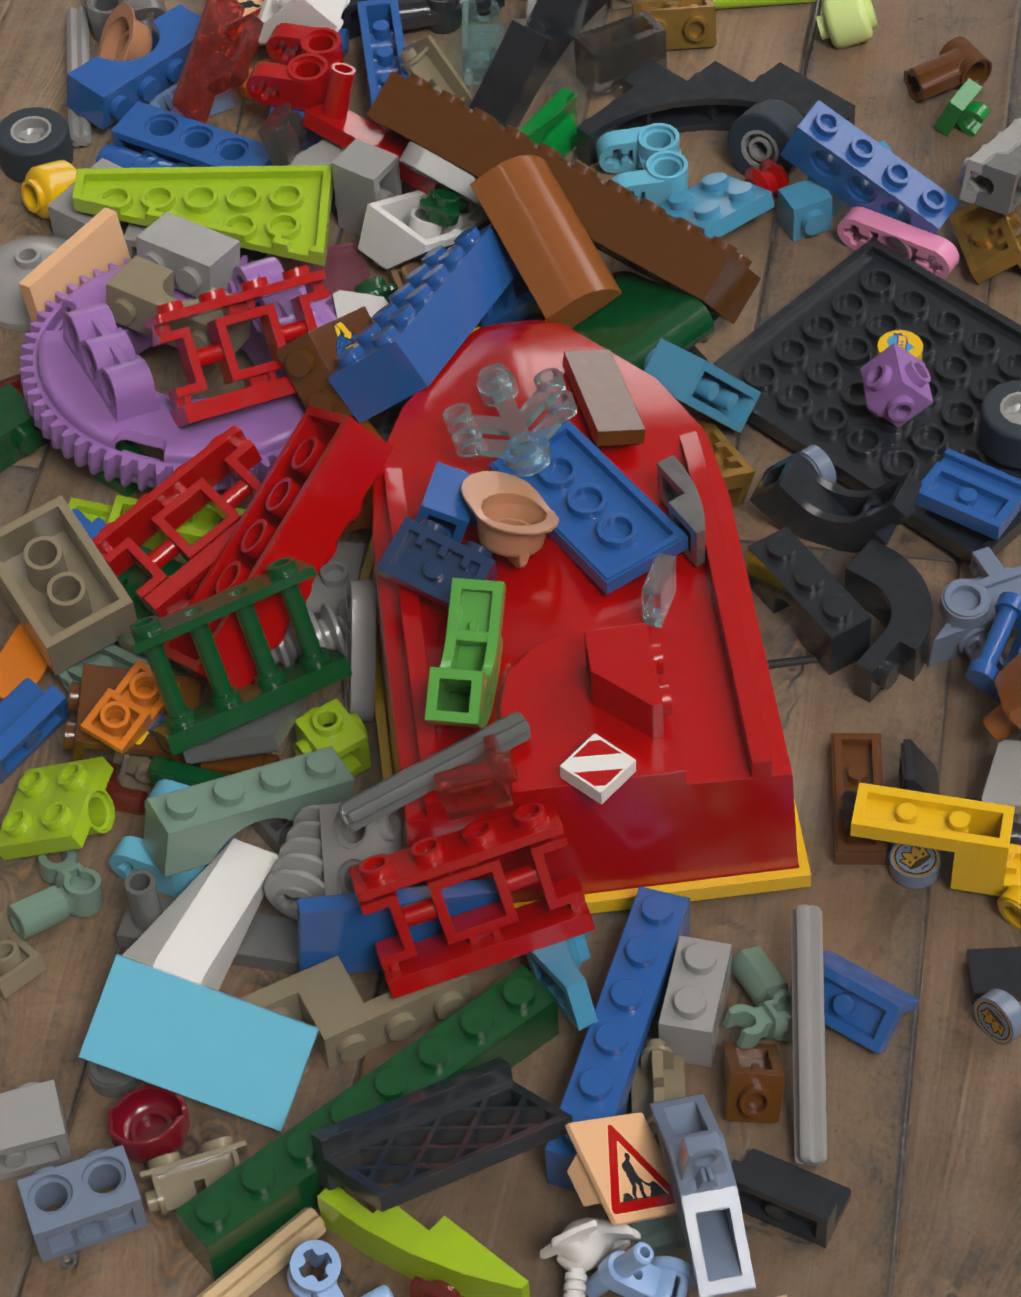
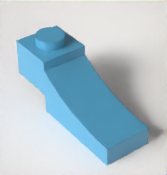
M884 140L878 142L892 152V149ZM808 176L807 180L778 189L777 222L792 242L830 230L832 217L846 206L847 203Z
M590 932L526 953L532 974L557 998L558 1009L579 1031L598 1022L585 977L580 972L582 962L591 958L585 937L590 936Z

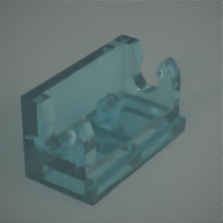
M463 0L462 59L464 83L466 85L481 84L505 36V25L500 23V8L495 0H491V13L487 16H480L476 13L477 5L475 0Z

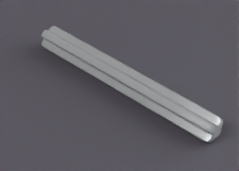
M83 6L77 9L70 7L66 12L67 74L90 60L89 18L87 16V9ZM68 108V126L73 147L89 146L92 142L91 122Z
M803 904L798 905L791 912L794 1159L798 1165L816 1167L827 1160L823 912L818 906Z

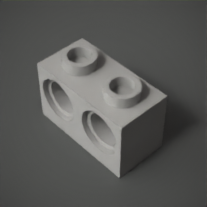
M342 802L319 805L325 896L355 893L349 872L351 867L361 864L363 860L377 854L388 855L404 849V826L401 808L357 831H350L340 816L339 805Z

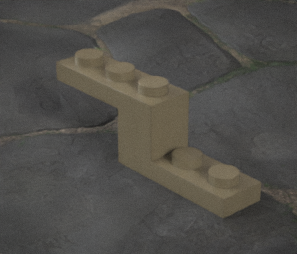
M338 955L240 998L319 1027L320 1030L315 1044L329 1069L343 1062L349 1063L359 1060L368 1051L388 1042L404 1040L424 1026L440 1019H447L472 1001L470 977L468 974L395 999L392 998L389 991L367 1002H363Z

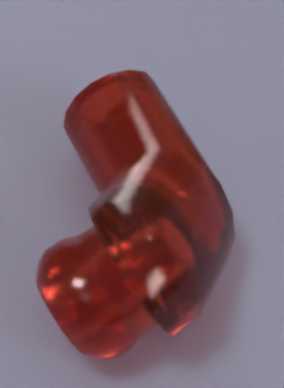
M106 759L114 768L105 790L113 800L115 811L143 815L146 810L144 802L148 797L147 792L122 787L115 773L117 770L116 765Z

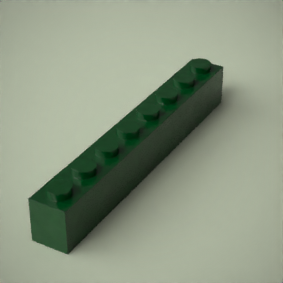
M522 965L174 1210L183 1244L214 1281L217 1280L303 1208L311 1207L315 1210L319 1207L317 1196L325 1187L319 1183L310 1133L498 1057L510 1063L511 1068L559 1034L557 998Z

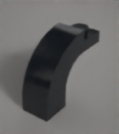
M795 453L766 469L750 501L781 528L788 527L795 536L803 540L836 550L862 551L872 539L884 545L888 544L896 526L906 521L914 512L916 506L913 502L922 483L908 472L872 490H850L824 479Z
M874 539L846 567L844 588L865 611L876 617L886 629L856 662L854 695L869 703L883 688L886 690L890 689L896 682L899 674L912 681L916 679L928 655L932 622L931 596L921 574L898 552Z

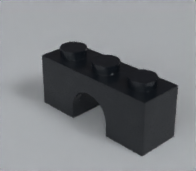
M788 527L748 546L747 575L751 589L773 614L788 606L793 609L802 630L801 645L817 658L818 663L829 675L858 661L870 648L872 617Z

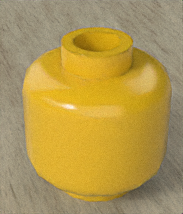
M56 160L32 167L27 172L21 186L22 199L28 210L43 219H50L48 205L75 182L77 169L66 160Z

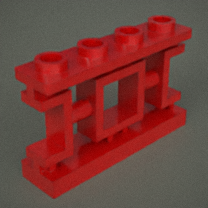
M308 265L282 272L283 281L268 284L267 278L261 277L241 283L242 292L226 296L225 289L220 288L198 295L199 303L184 307L182 300H176L155 307L157 315L144 321L146 329L152 330L153 337L151 340L153 346L176 342L188 382L186 386L168 391L170 401L173 400L175 409L170 412L178 427L297 393L289 376L277 379L275 371L284 367L275 351L286 345V343L317 328L310 304L330 297L328 288L324 289L322 280L327 278L324 269L310 273ZM302 287L306 288L307 294L290 300L296 322L280 326L274 303L255 307V300ZM219 310H222L224 317L207 322L213 345L196 349L189 326L170 331L169 324ZM260 318L272 361L239 370L226 327ZM219 363L225 385L241 380L244 381L245 388L192 403L190 395L208 389L201 367Z
M237 425L231 426L223 434L214 437L208 446L187 463L177 467L171 476L151 492L141 496L135 505L114 522L104 526L99 534L92 539L116 577L136 563L151 578L136 593L143 605L154 616H158L159 619L187 607L241 518V515L235 508L249 496H254L262 484L249 472L262 458L255 444L250 439H246L243 431ZM231 472L238 482L220 495L212 487ZM209 504L224 520L191 546L176 529ZM159 532L165 541L146 555L139 547ZM180 554L187 563L168 578L161 568Z
M552 800L541 803H526L512 813L491 820L481 819L473 821L462 830L441 837L423 838L414 843L412 847L388 855L377 854L363 860L361 864L349 869L363 915L390 907L399 935L375 943L393 999L596 930L577 875L575 874L555 882L551 880L543 854L569 846L561 819ZM528 846L533 862L503 872L498 856ZM492 872L501 900L450 917L441 889ZM427 881L432 897L401 907L396 890ZM540 883L545 898L515 908L511 892ZM439 917L444 933L414 943L409 927Z

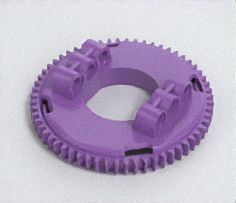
M244 255L240 258V265L234 267L232 280L228 281V288L225 292L229 294L242 292L241 283L261 277H266L268 284L283 281L282 272L284 270L279 260L275 257H268L248 263V257ZM125 258L124 265L119 267L109 263L108 271L106 272L97 268L94 269L92 279L81 275L79 277L80 286L68 283L67 294L57 291L55 293V302L46 301L45 311L37 312V322H31L30 333H25V344L21 346L22 356H20L21 385L29 415L34 418L35 426L42 429L43 437L51 439L53 448H61L63 456L67 459L74 457L78 467L88 464L92 475L104 471V477L108 482L118 477L121 479L123 487L133 482L138 484L141 492L147 486L156 488L171 476L177 467L187 463L208 446L214 437L223 434L231 426L237 425L243 431L246 439H250L255 444L262 458L259 463L249 470L262 483L306 411L298 393H294L178 427L170 412L175 409L173 400L170 401L169 395L155 391L151 371L146 361L138 355L145 349L153 346L151 337L116 323L113 313L106 304V283L130 261L128 258ZM302 287L255 300V307L274 303L280 326L296 322L290 300L307 294L306 288ZM174 289L175 299H197L194 296ZM332 295L322 301L310 304L317 328L337 319L335 304L332 305ZM260 318L250 320V338L240 347V349L246 352L255 366L272 361ZM284 368L275 371L277 379L288 376ZM208 398L191 399V400H192V403H194V402H198V401L205 400V399H208ZM127 439L139 444L161 448L164 451V462H161L158 458L140 455L127 450L118 451L115 449V444L118 441ZM229 472L225 478L212 488L216 492L217 490H228L238 480Z

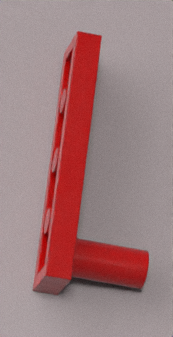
M346 63L332 64L324 103L305 110L302 125L344 149L357 138L396 154L400 159L408 142L348 110L356 69ZM399 162L401 181L427 195L430 190L443 188Z

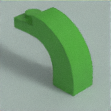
M452 578L443 657L440 667H430L425 721L427 723L471 728H484L487 725L495 699L503 648L501 632L506 584L504 582Z

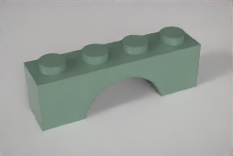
M330 746L151 797L146 801L143 843L164 877L212 863L218 851L233 835L253 823L272 818L294 821L296 813L305 806L340 803L353 796L355 779L334 748Z

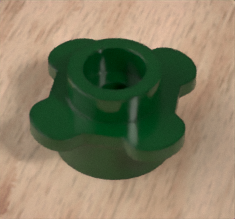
M439 188L430 190L427 198L420 199L419 206L425 210L424 216L429 222L448 227L458 223L460 212L468 210L469 203L465 199L459 198L456 192Z

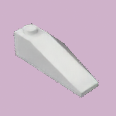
M417 190L368 203L358 249L373 259L376 265L385 269H394L400 265L422 259L428 252L439 245H443L445 248L454 245V240L461 233L473 226H480L489 217L485 211L469 203L468 210L460 212L456 225L445 227L433 224L425 218V210L419 206L420 199L427 198L428 195Z
M233 838L214 858L212 863L192 881L131 945L123 956L219 991L263 899L265 882L267 877L271 875L275 860L279 858L278 854Z

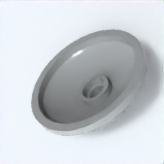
M29 235L12 239L0 245L1 328L15 331H30L31 319L18 283L65 243L67 239L52 235Z

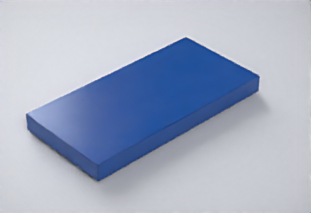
M569 420L489 463V471H500L515 475L528 482L537 490L549 508L559 518L557 528L547 532V535L606 595L688 549V536Z
M494 878L467 880L441 889L450 917L501 900ZM428 885L405 887L396 890L401 907L432 897ZM356 893L298 899L297 964L299 972L337 955L347 973L383 969L375 943L399 935L390 907L363 915ZM439 917L409 927L414 943L444 933Z

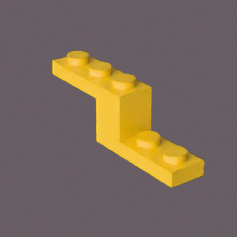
M859 782L850 836L954 852L950 889L1001 896L1011 885L1021 886V845L1010 844L1015 806Z

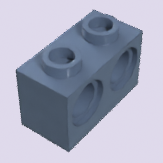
M123 1145L111 1149H97L88 1153L84 1158L58 1167H44L36 1170L31 1176L16 1180L42 1263L148 1227L141 1197ZM106 1187H117L109 1193H99ZM63 1204V1206L56 1211H46L49 1207L53 1205Z

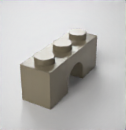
M137 255L106 283V304L113 313L115 322L151 338L153 337L152 330L146 329L144 321L157 315L156 306L178 300L174 298V271ZM211 287L207 292L216 290L217 288ZM199 299L182 300L184 307L198 304ZM222 310L171 323L169 324L170 331L189 326L196 349L213 345L207 322L224 317ZM250 321L226 327L234 354L250 338ZM175 341L167 343L168 345L177 348Z

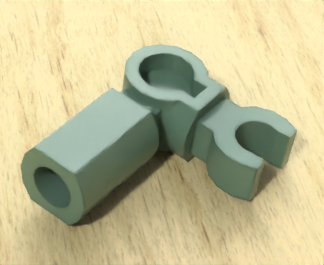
M75 849L61 851L62 862L59 863L49 861L44 854L38 856L40 876L44 881L55 885L7 907L10 925L22 941L67 921L70 914L77 917H89L98 913L103 907L102 878L95 870L86 868L80 862L77 863Z
M760 946L741 950L732 960L731 971L756 1007L745 1004L733 1005L728 1009L722 1024L725 1028L733 1026L745 1028L742 1029L737 1041V1045L741 1049L755 1047L759 1043L760 1038L763 1037L765 1040L775 1038L784 1042L793 1041L792 990H788L789 987Z

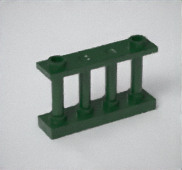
M294 557L275 560L265 567L267 572L163 618L159 619L158 616H150L140 619L129 626L131 632L117 637L120 646L133 655L143 651L145 653L168 713L164 717V723L152 728L158 745L174 756L353 675L346 656L330 648L327 649L320 646L298 583L317 575L314 566L299 559H294ZM278 592L281 594L302 652L299 656L300 662L284 669L276 667L253 604ZM234 611L258 673L254 677L255 682L240 689L231 686L208 624ZM189 631L213 693L209 697L210 702L195 709L186 706L163 646L164 642Z

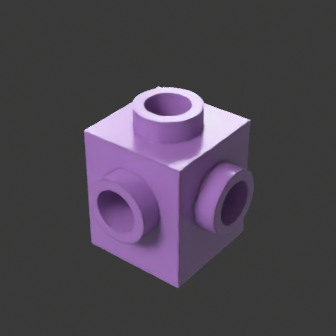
M895 343L860 368L865 390L864 402L874 416L878 418L883 417L898 428L933 403L929 385L931 377L925 367V363Z

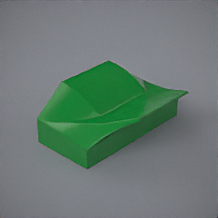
M563 87L520 131L529 136L530 141L540 146L541 143H544L564 156V159L577 146L578 119L576 100L578 92L574 95L573 91Z

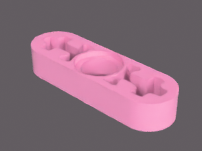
M864 207L851 208L837 227V232L842 242L853 250L859 249L871 238H875L942 279H946L959 262L958 250L949 240ZM890 237L900 240L905 245L906 250L897 248L891 242Z

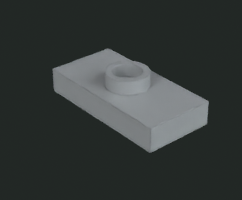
M337 542L338 546L335 555L327 564L321 567L312 582V591L306 601V607L311 609L317 619L320 617L321 605L326 603L338 615L340 600L346 599L348 580H360V573L366 557L365 543Z

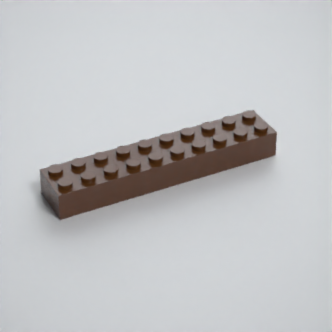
M394 71L390 73L366 115L381 127L408 143L413 142L477 179L498 164L514 157L535 155L543 158L597 250L655 282L696 297L705 305L708 311L733 325L735 324L761 278L749 269L752 261L736 252L737 248L717 236H714L712 239L701 233L702 230L686 219L678 217L677 220L666 214L665 209L646 198H643L642 201L631 195L632 192L611 179L608 182L597 177L598 174L577 161L573 164L563 159L564 156L550 146L541 143L539 146L530 141V137L510 125L505 128L496 123L497 119L477 107L472 110L465 106V102L445 90H442L440 93L431 88L432 84L418 75L410 72L409 76L405 78Z

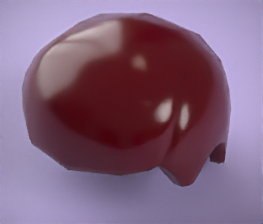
M144 1085L126 1093L107 1113V1133L114 1147L123 1145L127 1158L132 1162L147 1163L158 1156L177 1152L182 1148L190 1128L189 1112L184 1098L159 1086Z

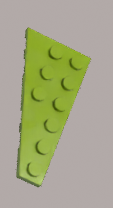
M332 165L77 169L72 200L75 211L97 215L106 207L116 211L120 221L147 227L166 212H169L239 240L241 248L325 266L333 190Z

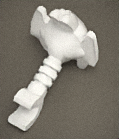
M581 1218L571 1222L566 1226L562 1234L552 1238L551 1243L540 1250V1258L547 1259L557 1255V1262L567 1270L564 1278L566 1283H564L563 1291L565 1293L563 1297H586V1271L598 1268L599 1263L615 1251H624L630 1246V1240H641V1235L638 1230L631 1228L627 1224L613 1227L609 1219Z

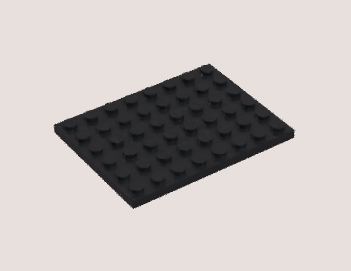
M875 238L867 241L713 363L714 366L761 392L747 419L748 422L796 453L810 445L820 447L832 461L837 479L853 490H872L908 472L922 482L937 461H942L944 452L948 448L1021 479V468H1011L998 464L985 454L979 445L978 435L981 404L986 394L997 385L1009 381H1021V325ZM905 330L917 335L923 343L922 362L925 363V367L931 377L929 385L933 403L898 428L885 418L874 416L864 402L865 390L860 368L877 356V344L881 336L890 331ZM916 504L914 512L904 521V523L970 565L972 552L990 547L996 556L1021 534V507L1019 513L998 541Z

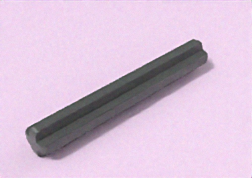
M513 712L345 800L339 805L340 816L350 831H357L529 740L531 737L530 726L520 712Z

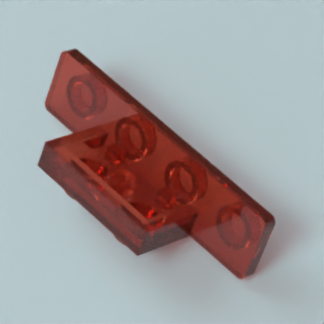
M237 0L206 1L172 99V105L187 118L206 124L215 96L230 89L240 88L249 77V67L253 55L259 47L258 40L264 23L254 13L243 17L245 8Z

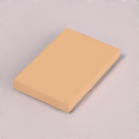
M106 207L103 208L18 283L31 322H37L38 311H45L46 301L55 302V293L57 291L67 294L68 283L80 286L79 277L81 275L92 279L93 270L96 268L106 272L108 271L109 263L119 267L124 265L125 258L131 260L116 211Z

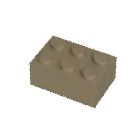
M62 495L0 527V591L54 675L118 641L117 637L131 632L129 626L137 621L133 601Z

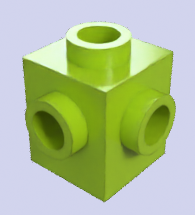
M337 698L320 707L310 709L303 716L296 719L294 724L297 741L293 743L296 756L332 746L352 776L371 767L366 727L356 712L349 714Z

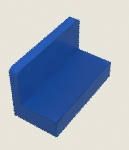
M27 678L0 703V783H3L70 717V711H67V697L53 685L44 691L31 679Z
M823 952L825 1025L877 1054L885 1052L902 1014L915 1010L919 999L835 952Z

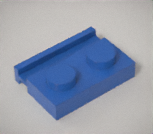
M948 448L944 452L942 461H937L921 482L922 486L914 500V504L998 541L1020 511L1021 479Z

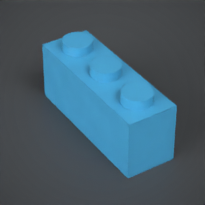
M662 338L656 348L648 354L644 363V372L655 377L677 401L741 433L761 394L760 391L708 361Z

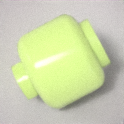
M824 0L822 4L823 14L816 16L822 40L830 38L833 46L837 49H844L870 40L873 35V28L878 27L871 0Z

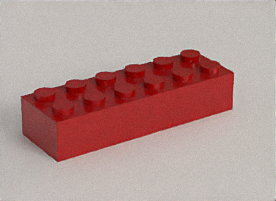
M308 406L187 607L267 572L265 567L281 558L294 557V559L306 562L314 566L316 574H318L321 567L327 564L335 555L338 546L337 541L347 524L354 521L359 515L363 506L362 499L374 480H378L385 472L388 465L387 458L394 447L350 416ZM316 576L298 583L304 602H306L311 594L312 582ZM280 592L253 603L270 650L276 648L283 641L287 632L286 625L290 620ZM235 611L209 622L210 630L231 686L240 689L255 682L254 677L258 673ZM190 631L164 643L163 646L169 660L209 684Z

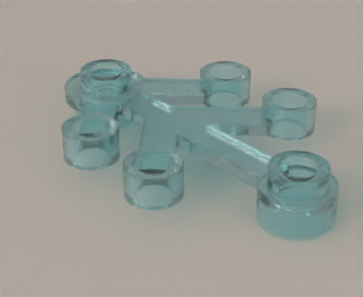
M501 363L484 367L478 373L479 379L476 386L483 404L486 406H496L500 417L473 415L470 405L467 403H457L445 409L442 416L448 432L453 434L452 441L458 456L472 457L477 455L503 458L504 464L511 468L517 476H531L543 471L550 463L549 455L552 447L549 439L566 420L572 418L577 413L573 394L570 391H566V384L561 370L558 368H548L536 374L534 384L537 390L519 410L514 400L519 389L513 372L506 369L505 365ZM546 408L548 415L532 432L528 431L530 425ZM482 434L509 436L510 440L483 439Z

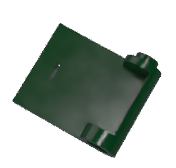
M626 271L614 279L622 294L572 328L579 334L607 350L610 349L615 355L644 371V363L648 354L656 348L661 338L687 351L713 333L714 322L708 309L696 297Z

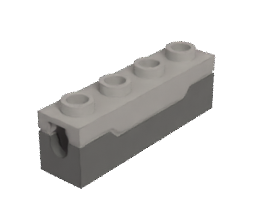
M1021 117L1014 119L1009 127L1004 131H999L993 140L988 144H983L978 152L964 160L958 177V181L963 183L960 200L975 203V205L1004 215H1009L1021 204Z

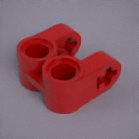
M290 23L277 25L266 43V50L268 55L279 64L269 62L257 64L246 82V89L251 98L258 103L296 109L302 112L324 103L331 65L334 63H344L340 34L334 29L327 27L317 28Z

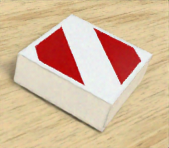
M595 733L560 765V778L601 805L636 772V760Z

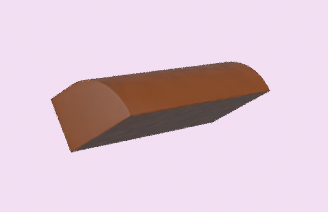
M535 155L511 158L493 167L470 184L546 320L564 324L572 329L622 294L543 158Z

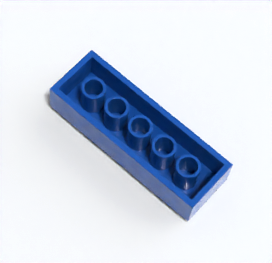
M493 224L480 231L476 226H473L461 233L454 240L455 245L445 249L443 245H439L428 252L421 259L423 265L406 276L407 284L389 296L388 299L391 303L381 308L371 317L374 323L364 328L354 337L357 343L346 349L336 358L339 366L327 379L359 423L427 388L519 273Z

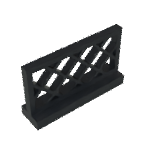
M498 1057L310 1134L319 1183L329 1191L344 1185L372 1206L384 1212L566 1135L568 1131L565 1125L572 1123L573 1118L572 1115L514 1082L511 1064ZM441 1144H461V1145H441ZM429 1163H444L440 1165H429ZM393 1164H413V1165H393ZM380 1184H394L384 1189L380 1187Z

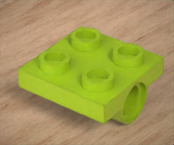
M101 756L26 769L19 781L7 815L2 822L0 829V857L3 860L81 849L87 836L104 834L110 831L115 821V807L113 800L105 789L114 768Z

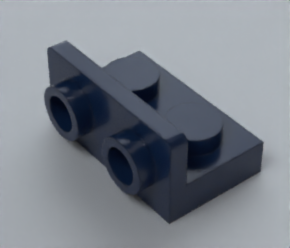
M407 516L404 518L376 567L379 575L449 609L452 578L496 581L499 576L496 562L492 559L493 554L485 547L473 541H466L465 545L449 538L447 530L439 524L428 519H422L421 523Z

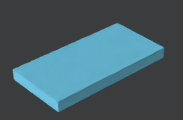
M117 954L78 1057L282 1131L320 1028Z

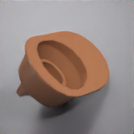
M129 4L118 5L109 15L102 31L97 57L127 61L141 58L151 52L152 31L135 18L134 9Z
M481 471L473 473L463 480L461 493L465 502L476 516L478 539L481 545L491 553L504 556L516 568L525 567L529 557L539 552L542 548L547 532L557 528L558 516L549 508L537 490L528 482L515 475L500 471Z

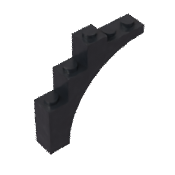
M537 0L529 18L512 19L469 108L474 110L477 107L497 119L496 123L505 128L508 125L519 127L530 104L552 68L588 21L609 0Z
M650 59L622 79L623 95L615 98L609 105L592 117L584 120L577 127L578 160L590 167L599 161L595 146L602 135L615 130L643 127L653 123L671 125L679 133L704 130L730 131L732 124L756 103L768 99L780 100L793 106L804 118L815 103L820 100L854 126L856 106L781 62L751 82L717 61H714L700 72L695 73L689 80H685Z

